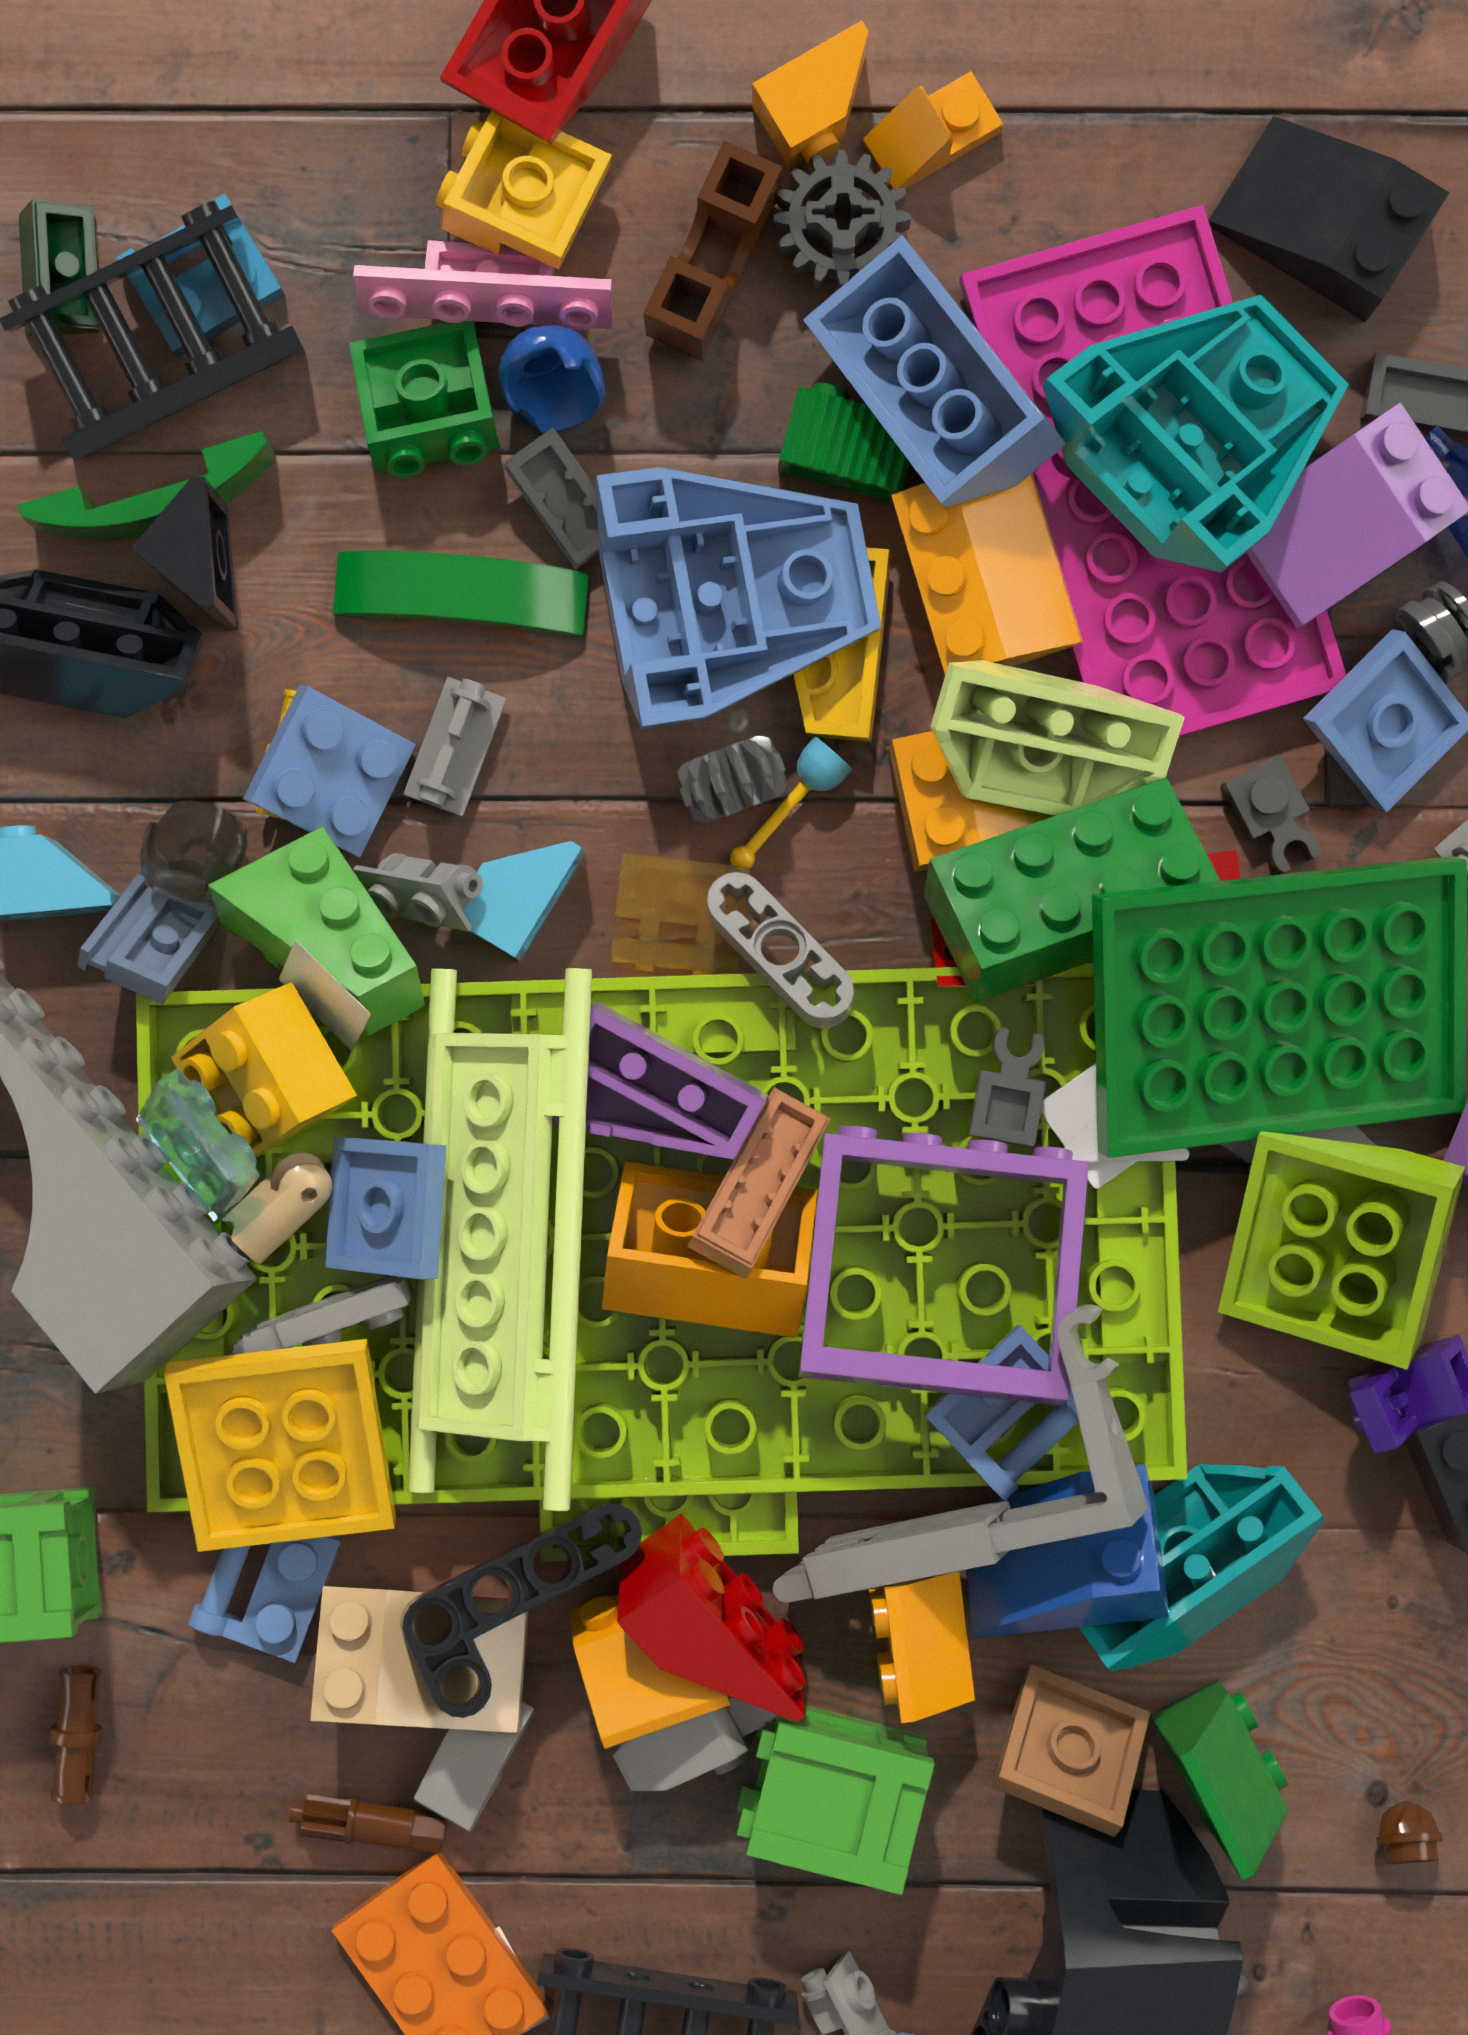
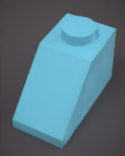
M18 825L0 828V922L109 912L121 895L61 844L44 835H36L35 826Z
M572 841L482 863L477 871V874L482 878V891L463 910V913L472 925L470 932L521 962L585 856L583 848Z

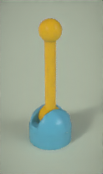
M814 736L802 750L797 761V772L801 782L745 846H738L732 850L730 854L732 866L740 871L750 869L755 862L757 850L809 790H832L841 784L853 769L825 743Z

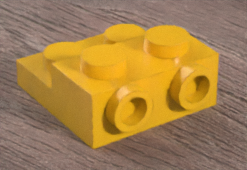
M491 111L485 123L479 120L474 121L463 145L462 156L466 157V160L459 174L450 170L439 189L436 207L443 209L441 229L496 255H499L503 246L506 245L559 270L609 170L612 155L562 131L550 145Z

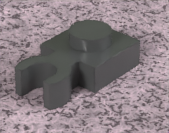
M1282 754L1220 785L1248 840L1251 841L1263 834L1267 835L1270 841L1267 851L1268 862L1278 875L1291 870L1284 856V849L1288 843L1298 844L1303 849L1308 861L1320 855V846L1317 839L1309 831L1298 828L1294 820L1310 811Z
M1001 1027L996 1031L992 1042L993 1054L1000 1063L998 1073L979 1071L968 1135L1034 1147L1046 1082L1027 1079L1029 1067L1035 1065L1043 1054V1035L1032 1034L1027 1054L1023 1057H1016L1007 1049L1006 1043L1009 1037V1029Z

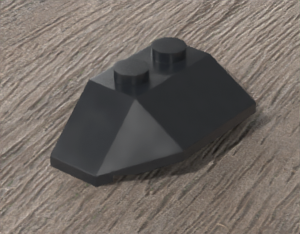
M37 569L0 575L1 694L126 719L185 688L203 642L202 633L195 626H190L184 617L160 594Z

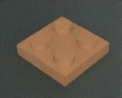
M1030 1664L1021 1680L992 1787L1115 1837L1123 1827L1151 1712Z

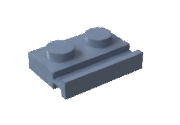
M137 874L80 948L77 967L86 971L91 965L105 971L104 979L164 1004L217 930L219 918L215 907L165 885L160 891L145 885L146 877Z

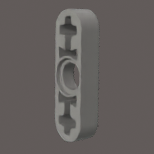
M739 872L728 873L719 877L710 887L707 897L708 917L712 926L804 1022L816 1028H831L842 1023L852 1009L854 994L853 983L847 972L755 878ZM729 894L736 900L743 898L745 895L749 897V915L759 924L749 940L745 937L750 935V922L736 910L728 915L724 914V897ZM766 916L771 917V919L764 921ZM783 935L795 941L799 953L792 962L785 965H775L768 962L762 955V945L770 937ZM809 961L815 963L810 966L809 977L819 988L825 990L831 985L837 987L835 1006L831 1007L824 1001L816 1006L811 1004L813 989L801 976ZM797 978V981L794 985H791L789 983V981H792Z

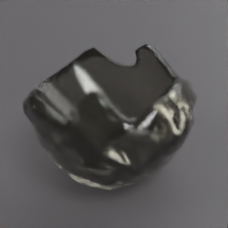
M191 800L176 802L166 811L157 824L152 821L146 827L140 853L142 875L151 889L170 900L185 904L213 902L208 885L242 868L248 848L247 828L235 814L230 813L225 808Z

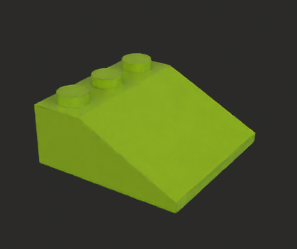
M1261 1131L1256 1143L1218 1313L1408 1370L1421 1344L1466 1167L1403 1149Z

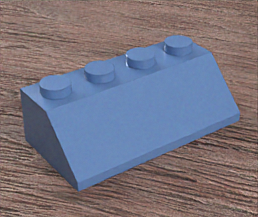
M903 235L803 319L945 508L1017 486L1066 445V442Z

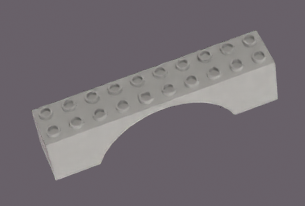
M0 959V972H1V971L4 969V964H3L2 960ZM0 973V1078L13 1100L22 1123L29 1150L32 1173V1216L29 1239L23 1263L11 1292L95 1394L146 1382L258 1278L246 1265L250 1258L231 1240V1235L226 1232L220 1234L205 1217L208 1207L200 1195L187 1184H178L163 1167L167 1159L162 1150L146 1135H136L122 1118L126 1110L120 1100L102 1085L95 1086L81 1068L85 1065V1061L78 1050L60 1036L55 1038L42 1023L41 1019L45 1014L40 1005L24 990L14 989Z

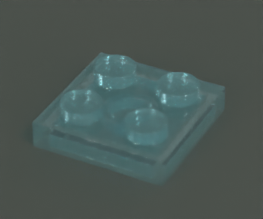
M177 1068L155 1084L136 1121L149 1138L162 1150L167 1161L182 1181L194 1189L204 1200L208 1207V1215L216 1222L238 1205L259 1177L260 1173L254 1167L257 1165V1160L248 1143L237 1133L229 1134L214 1115L216 1113V1106L205 1087L196 1080L189 1082L181 1070Z

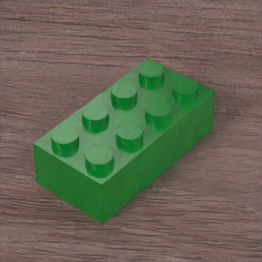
M1166 777L929 859L924 897L974 1003L1092 962L1093 894L1220 881Z

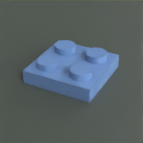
M1394 629L1303 718L1372 807L1384 812H1388L1468 731V713L1407 633Z
M300 684L243 799L309 833L323 826L338 848L360 858L416 744L315 689Z
M333 1137L331 1168L333 1187L329 1199L326 1268L414 1279H438L447 1145Z

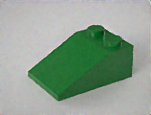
M1215 1680L1151 1713L1150 1717L1207 1830L1243 1881L1254 1875L1288 1812L1278 1791L1288 1786V1783L1272 1752L1267 1750L1260 1754L1249 1732L1259 1726L1242 1693L1239 1691L1230 1696L1218 1680Z

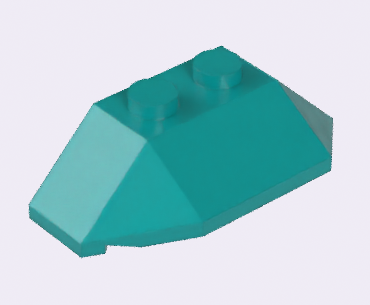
M1198 1464L1187 1472V1480H1175L1155 1495L1169 1617L1079 1627L1110 1672L1178 1654L1284 1578L1325 1521L1324 1516L1284 1466L1259 1468L1243 1465Z

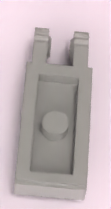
M389 1275L260 1322L257 1327L252 1325L232 1345L234 1349L231 1354L285 1349L301 1343L302 1346L335 1343L342 1339L339 1331L342 1328L363 1321L366 1330H372L402 1318L404 1315L401 1307L408 1305L415 1293L409 1278Z

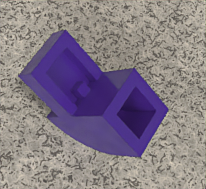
M1460 1334L1419 1346L1408 1370L1378 1361L1357 1372L1347 1380L1352 1390L1350 1392L1352 1398L1351 1412L1354 1423L1361 1434L1367 1435L1374 1454L1398 1448L1419 1426L1464 1415L1468 1411V1354Z

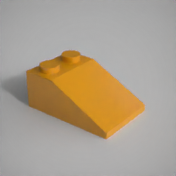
M933 731L892 739L888 753L915 873L928 870L929 859L1054 816L965 798L961 795Z

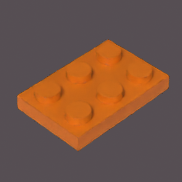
M432 1852L336 1922L331 1930L405 2035H520L550 2012L551 2004L442 1852Z

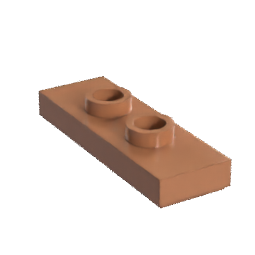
M773 1088L687 1247L746 1279L831 1118L784 1092Z

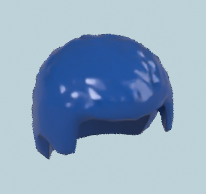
M542 325L529 328L511 340L505 353L501 356L499 382L509 409L514 414L520 413L541 433L547 432L552 427L559 433L563 430L579 426L585 421L590 420L593 414L598 412L605 402L606 389L597 355L591 344L573 329L560 325Z

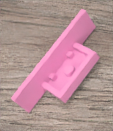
M428 240L425 269L354 265L353 278L360 315L377 316L389 320L406 317L439 319L448 323H460L463 321L495 322L515 327L531 324L560 325L574 330H587L590 328L612 329V279L554 276L553 267L506 245L503 246L500 254L496 255L473 243Z

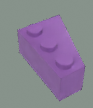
M599 1002L591 1004L586 1131L590 1134L607 1137L615 1136L648 1142L651 1145L734 1160L769 1095ZM553 1116L552 1125L559 1126V1116Z

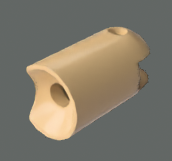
M300 1152L287 1156L279 1162L268 1177L221 1219L222 1222L233 1229L231 1240L249 1258L261 1264L326 1203L333 1187L331 1176L320 1159L312 1154Z

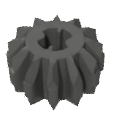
M760 735L685 762L677 771L681 786L679 791L685 807L689 808L694 821L704 824L780 797L788 788L784 774L786 769L780 752H776L770 738Z

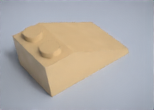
M323 1586L310 1721L507 1733L520 1732L529 1610L473 1639L490 1674L492 1682L491 1696L485 1707L475 1715L465 1718L452 1717L441 1711L431 1697L403 1638L400 1627L401 1615L406 1605L424 1592ZM473 1596L474 1603L478 1609L488 1613L498 1611L508 1600L504 1598ZM438 1605L423 1607L413 1618L412 1628L414 1635L424 1643H434L441 1640L449 1630V1616L444 1608ZM466 1666L452 1668L442 1680L441 1689L444 1698L452 1703L467 1702L477 1691V1674L473 1669Z

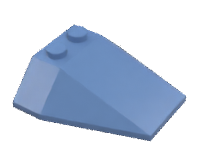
M662 467L596 476L600 564L621 679L641 729L705 720L879 631L881 628L858 504Z

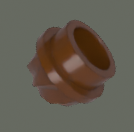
M1404 1801L1392 1806L1382 1815L1379 1837H1376L1377 1846H1384L1386 1864H1407L1438 1861L1437 1842H1442L1443 1837L1437 1828L1431 1812L1419 1805Z

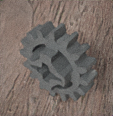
M838 150L835 165L830 166L826 165L824 159L819 154L812 157V174L808 176L804 171L797 168L791 172V184L795 192L780 189L778 193L777 205L786 211L774 215V231L786 234L778 241V252L780 256L797 255L792 266V273L796 277L804 274L808 269L815 272L814 288L817 290L824 286L828 278L836 279L837 289L841 288L849 279L902 235L899 232L910 228L911 213L898 210L905 204L907 195L905 188L889 190L888 186L891 182L892 170L886 167L876 175L869 171L871 155L866 153L859 159L857 166L848 164L845 150ZM830 187L819 201H808L820 190ZM856 188L863 190L874 200H867ZM835 215H847V222L850 225L848 230L837 229ZM817 243L830 258L817 252L810 244ZM865 243H876L867 253L854 258V254Z

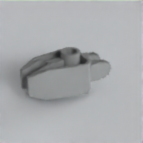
M729 1696L730 1706L623 1742L619 1745L620 1748L614 1753L613 1757L631 1791H666L713 1769L717 1775H720L744 1763L751 1756L748 1749L757 1730L764 1727L767 1721L771 1723L773 1718H777L778 1715Z

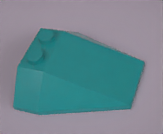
M1258 295L1090 345L1046 378L1042 386L1055 429L1066 442V445L1062 448L1066 465L1133 536L1156 558L1222 573L1269 533L1349 384L1262 295Z

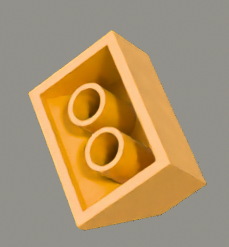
M1032 473L1017 486L946 508L939 502L926 483L891 495L945 675L949 663L984 660L1015 667L1083 643Z
M625 1161L607 1254L602 1309L797 1338L807 1287L818 1189L795 1186L753 1268L745 1279L687 1247L725 1176Z

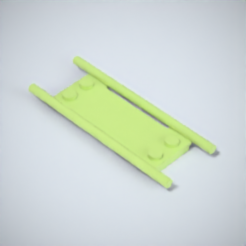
M580 968L565 969L563 1035L454 1033L457 970L431 969L423 1143L447 1146L438 1279H417L408 1491L416 1493H431L435 1491L437 1432L522 1442L543 1441L546 1442L543 1509L568 1511L570 1510L592 970ZM553 1116H559L549 1359H543Z

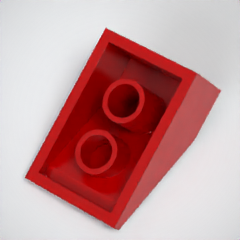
M484 0L440 76L441 82L551 145L619 58L652 0Z

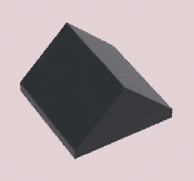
M204 476L191 477L131 548L159 576L225 631L238 630L228 505Z

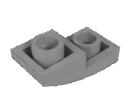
M522 1702L519 1733L449 1729L414 1797V1802L470 1833L500 1782L504 1766L534 1716V1708Z

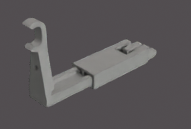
M1096 1305L1080 1306L1067 1314L1061 1320L1057 1329V1339L1074 1397L1095 1492L1011 1509L1009 1501L1005 1500L829 1537L825 1544L815 1548V1552L806 1555L803 1560L774 1582L773 1593L775 1597L784 1603L809 1598L819 1599L996 1564L1010 1550L1133 1526L1146 1512L1148 1505L1105 1381V1377L1113 1372L1119 1364L1110 1358H1107L1102 1363H1092L1087 1360L1077 1331L1079 1323L1091 1324L1098 1318L1103 1308Z

